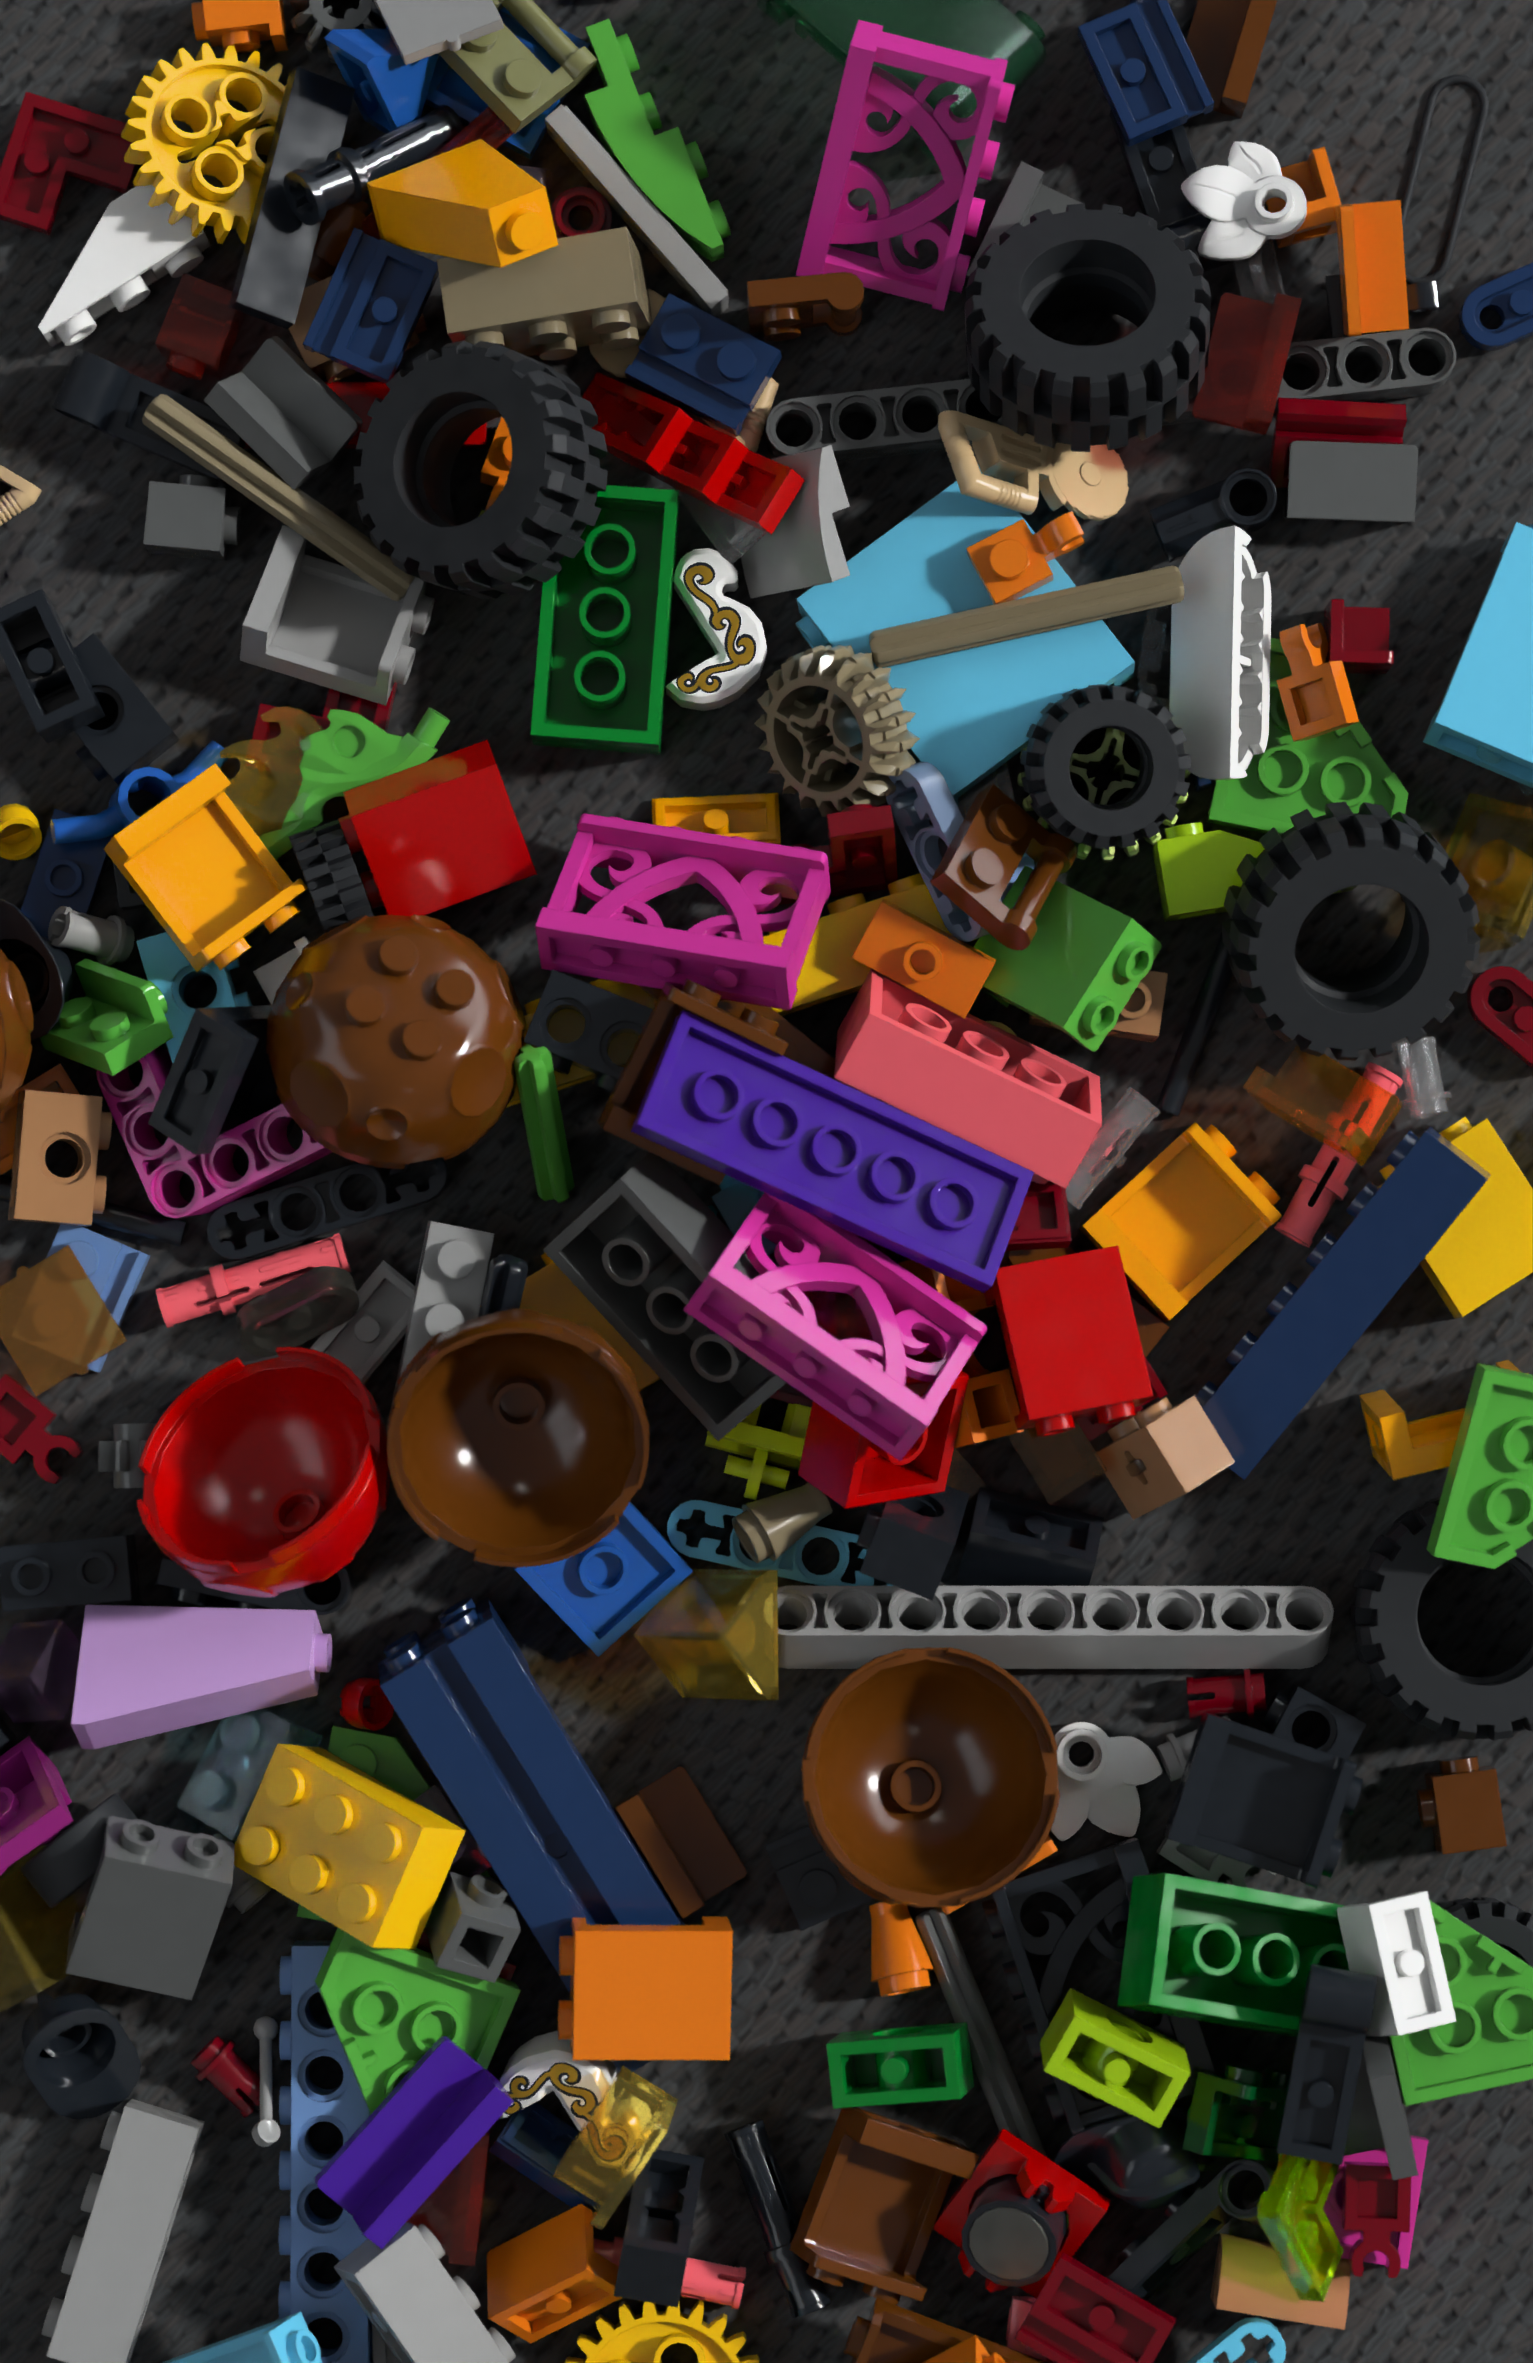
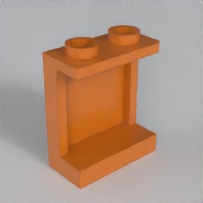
M572 1917V1936H560L559 1975H571L570 2000L558 2001V2040H570L572 2059L730 2060L733 1930L728 1917H702V1925H589L586 1923L585 1917Z

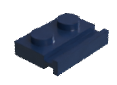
M1147 0L1139 4L1134 2L1078 26L1077 35L1128 147L1187 122V119L1204 113L1205 115L1213 111L1214 101L1167 0Z
M354 227L303 342L304 348L313 353L317 352L331 358L336 363L387 384L397 371L438 278L437 262L383 239H376Z
M669 293L638 347L639 352L633 363L628 365L624 373L627 380L738 437L744 420L749 411L752 412L782 359V355L779 349Z

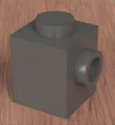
M192 474L180 475L179 484L149 481L143 545L153 555L226 561L227 544L238 545L241 508L231 506L232 498L226 488L217 487V480L212 477Z
M451 1871L439 1892L425 1925L436 1967L493 1983L496 1982L521 1931L512 1899L500 1882L484 1875L468 1877Z

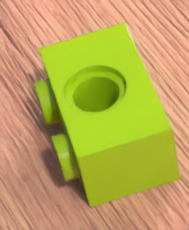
M1071 1988L1040 2041L1043 2070L1158 2128L1162 2125L1191 2074L1184 2044Z

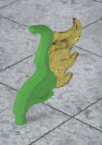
M290 706L275 707L260 716L263 721L279 722L281 734L278 737L269 740L250 739L236 742L220 752L221 758H238L240 762V770L234 778L229 779L231 784L225 790V793L272 856L278 861L282 855L292 849L289 836L318 826L324 821L323 811L327 801L334 797H344L343 792L429 761L438 751L435 745L450 720L428 707L413 734L408 732L405 736L389 734L361 714L347 710L330 709L327 718L331 724L330 727L324 730L313 716L302 709Z

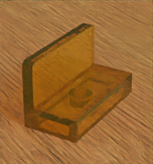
M624 2066L621 2067L557 2164L553 2174L555 2178L597 2203L590 2224L600 2230L604 2228L664 2138L678 2099Z

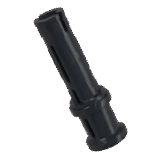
M442 105L425 116L409 122L355 150L339 147L328 154L325 162L307 171L297 168L285 175L283 186L287 202L300 221L306 225L314 226L325 219L327 211L345 202L357 204L365 200L369 194L367 182L419 163L439 151L462 142L463 138L460 136L464 134L462 123L452 108L448 105Z

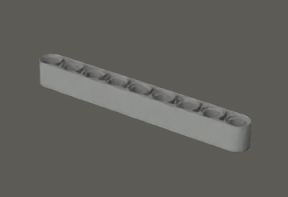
M783 1586L768 1592L761 1600L759 1608V1646L761 1654L769 1663L776 1667L787 1669H858L874 1658L894 1651L925 1647L960 1649L981 1656L1003 1669H1304L1317 1665L1326 1656L1334 1609L1331 1600L1325 1593L1308 1586H938L933 1601L896 1586ZM790 1624L795 1625L798 1628L793 1630H783L779 1629L778 1626ZM854 1624L859 1625L863 1628L858 1630H847L842 1628V1626ZM918 1624L923 1625L927 1628L923 1630H912L907 1628L906 1626ZM982 1624L991 1627V1629L976 1630L970 1626ZM1046 1624L1055 1627V1629L1041 1630L1034 1626ZM1109 1624L1115 1625L1120 1629L1111 1631L1099 1626ZM1164 1625H1179L1184 1629L1170 1630L1165 1628ZM1228 1625H1243L1248 1629L1240 1631L1232 1629ZM1292 1625H1307L1312 1630H1299Z

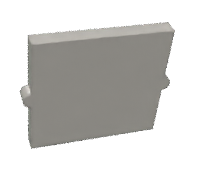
M373 0L405 65L448 49L450 51H458L461 48V44L504 28L502 18L492 0Z

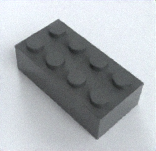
M649 1152L549 1243L543 1251L719 1441L787 1382L684 1311V1308L726 1249L734 1234L664 1158ZM743 1252L734 1268L752 1280L760 1274L753 1267L745 1252Z

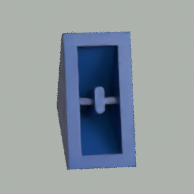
M333 29L324 37L347 86L355 89L353 98L366 122L387 134L421 118L439 54L405 65L388 29Z

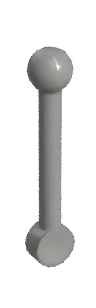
M264 2016L257 2019L253 2027L254 2035L260 2040V2121L252 2128V2138L259 2146L268 2147L279 2139L281 2133L278 2123L273 2120L272 2040L278 2034L279 2028L274 2018Z

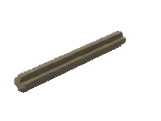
M160 394L151 401L142 417V422L145 426L393 601H399L405 597L409 585L414 580V576L394 566L391 556L380 553L370 538L299 488L293 490L274 470L169 396Z
M1172 565L875 630L869 634V644L875 665L877 667H887L1180 603L1184 599L1185 589L1180 570L1177 566Z

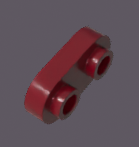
M1497 966L1490 968L1480 974L1469 988L1467 1003L1470 1014L1481 1027L1533 1069V982L1523 973L1512 967ZM1500 988L1509 994L1510 1006L1506 1011H1496L1489 1005L1488 995L1492 989Z

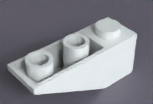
M154 186L134 187L109 203L38 328L51 347L63 341L65 346H70L83 340L97 328L95 319L114 307L119 312H123L138 305L150 294L151 291L148 286L169 273L172 278H177L197 267L204 259L201 252L210 247L205 232L202 230L197 238L192 236V219L187 216L171 225L168 223V219L173 207L168 202L152 208L148 205L155 191Z

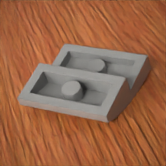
M832 445L770 458L792 468L805 480L772 535L737 519L740 555L750 599L831 583L850 575L832 513L850 507Z

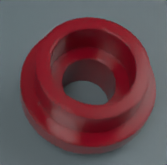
M588 187L570 188L562 192L551 206L550 210L557 238L610 230L612 228L610 205L605 197L594 189ZM577 210L589 212L593 217L591 226L585 230L574 229L569 224V218L572 213Z

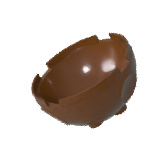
M364 914L323 934L302 948L301 955L276 991L267 1020L266 1054L269 1056L277 1086L276 1093L294 1121L310 1137L330 1151L352 1161L374 1167L404 1169L405 1165L441 1157L445 1161L455 1157L480 1141L494 1127L515 1093L517 1081L514 1059L520 1055L519 1049L523 1047V1032L526 1029V1021L513 985L501 963L492 960L473 940L451 929L445 922L424 915L367 916Z
M508 1309L469 1319L448 1331L439 1332L431 1338L410 1361L397 1381V1392L387 1424V1459L396 1492L407 1512L435 1541L440 1537L472 1553L473 1560L503 1567H531L570 1558L590 1548L608 1535L619 1524V1517H621L637 1490H641L649 1458V1423L636 1384V1375L621 1356L587 1325L581 1326L567 1319L539 1313L530 1309Z
M950 1647L906 1648L874 1658L847 1675L824 1700L808 1732L801 1765L802 1798L808 1816V1823L815 1839L823 1848L830 1861L839 1868V1873L852 1886L870 1897L891 1905L903 1904L917 1908L951 1907L966 1904L987 1897L1015 1879L1041 1849L1051 1830L1059 1805L1060 1793L1056 1753L1058 1748L1050 1724L1036 1700L1016 1678L995 1663L976 1654Z

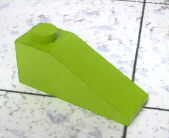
M1201 822L1166 828V839L1156 840L1152 846L1164 921L1168 922L1227 912L1224 902L1228 887L1233 885L1241 887L1243 884L1236 869L1246 854L1257 858L1262 853L1264 847L1261 842L1222 830L1204 832ZM1358 885L1341 889L1333 894L1352 891Z

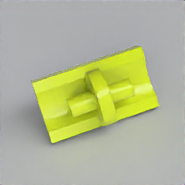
M788 1403L781 1432L756 1426L761 1404L719 1441L707 1431L705 1446L753 1458V1461L728 1455L724 1473L748 1479L744 1497L756 1500L761 1483L785 1489L790 1471L766 1465V1462L799 1471L811 1407Z

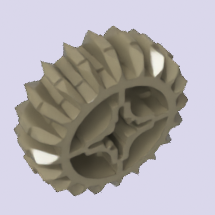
M818 645L806 650L805 653L801 652L789 657L785 663L781 664V669L775 671L771 677L766 679L769 690L765 691L757 699L766 713L761 715L754 724L766 732L767 737L758 749L770 752L774 761L768 773H781L785 779L782 794H796L799 792L801 809H814L818 807L822 817L827 816V814L839 813L843 809L857 804H868L874 807L884 805L886 803V796L893 794L896 790V786L889 776L897 777L902 775L903 770L916 764V761L907 750L912 748L920 738L908 731L906 724L910 722L916 713L903 710L899 700L906 689L892 688L888 683L891 668L879 667L874 669L872 653L863 654L860 652L855 654L851 645H838L833 648L830 645ZM817 687L829 690L827 699L821 701L814 697ZM853 762L860 766L856 775L844 772L847 763Z

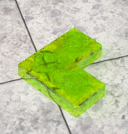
M1279 2153L1278 2166L1268 2191L1264 2192L1259 2200L1258 2222L1267 2235L1280 2260V2265L1286 2272L1299 2299L1324 2302L1344 2251L1323 2210L1340 2165Z

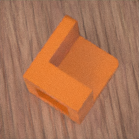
M1325 147L1311 150L1307 161L1281 168L1282 176L1295 181L1304 191L1307 200V215L1303 224L1295 233L1282 239H1276L1278 248L1337 232L1335 205L1342 204ZM1278 197L1270 198L1265 202L1268 212L1271 213L1281 211L1286 205V202Z

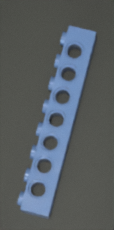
M332 1940L296 1941L291 1946V1956H281L280 1994L291 1995V2021H281L279 2050L281 2060H291V2086L280 2087L279 2119L280 2125H291V2151H280L279 2187L280 2190H291V2216H280L279 2254L290 2255V2281H280L279 2319L301 2312L307 2327L309 2323L318 2318L332 2319L340 2326L343 2340L334 2348L325 2349L319 2347L322 2363H373L372 2322L342 2279L330 2284L321 2283L311 2275L308 2266L309 2258L320 2252L331 2253L341 2261L368 2239L362 2234L352 2215L343 2209L340 2215L331 2219L321 2218L311 2210L309 2194L312 2190L318 2188L314 2181L315 2176L337 2152L332 2154L318 2152L310 2143L309 2129L317 2122L327 2121L333 2123L340 2129L344 2145L370 2116V2112L333 2024L326 2025L316 2021L309 2009L311 1996L319 1992L315 1979ZM320 2056L334 2058L343 2070L342 2084L334 2089L318 2087L310 2078V2062Z

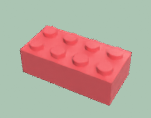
M872 968L837 1031L835 1079L1033 1171L1034 1175L1031 1181L1035 1183L1046 1184L1048 1181H1051L1066 1189L1102 1126L1100 1076L969 1013L964 1019Z

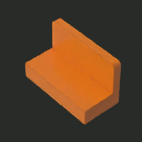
M1401 200L1335 205L1344 334L1352 337L1362 336V333L1409 329Z
M579 2204L491 2249L487 2253L488 2319L530 2344L622 2298L614 2296L619 2266L594 2252L593 2212L583 2204Z

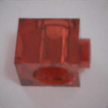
M183 273L155 342L161 355L168 358L166 363L168 369L197 381H201L204 372L221 378L246 316V313L229 307L232 291Z

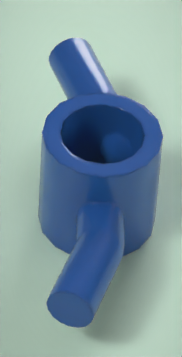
M212 740L182 772L172 777L159 768L143 767L135 769L115 789L109 800L108 809L95 815L51 819L50 829L53 844L99 840L117 832L119 833L140 818L129 806L128 793L146 790L153 794L160 803L216 763L221 768L230 758L228 752L220 744Z

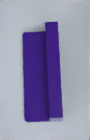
M441 2036L315 2176L314 2181L322 2192L352 2215L362 2234L382 2250L514 2101L495 2076L450 2038Z

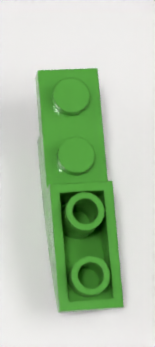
M610 19L585 27L587 43L590 44L591 53L598 59L596 67L604 85V88L584 95L585 105L604 149L693 250L711 262L724 258L722 239L731 236V232L719 200L708 203L699 181L709 176L696 141L685 145L679 127L654 136L653 131L662 128V123L650 92L639 95L630 73L640 70L627 33L616 37Z

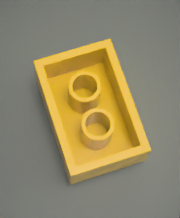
M277 1743L234 1845V1866L371 1948L416 1949L465 1834V1830L321 1747Z

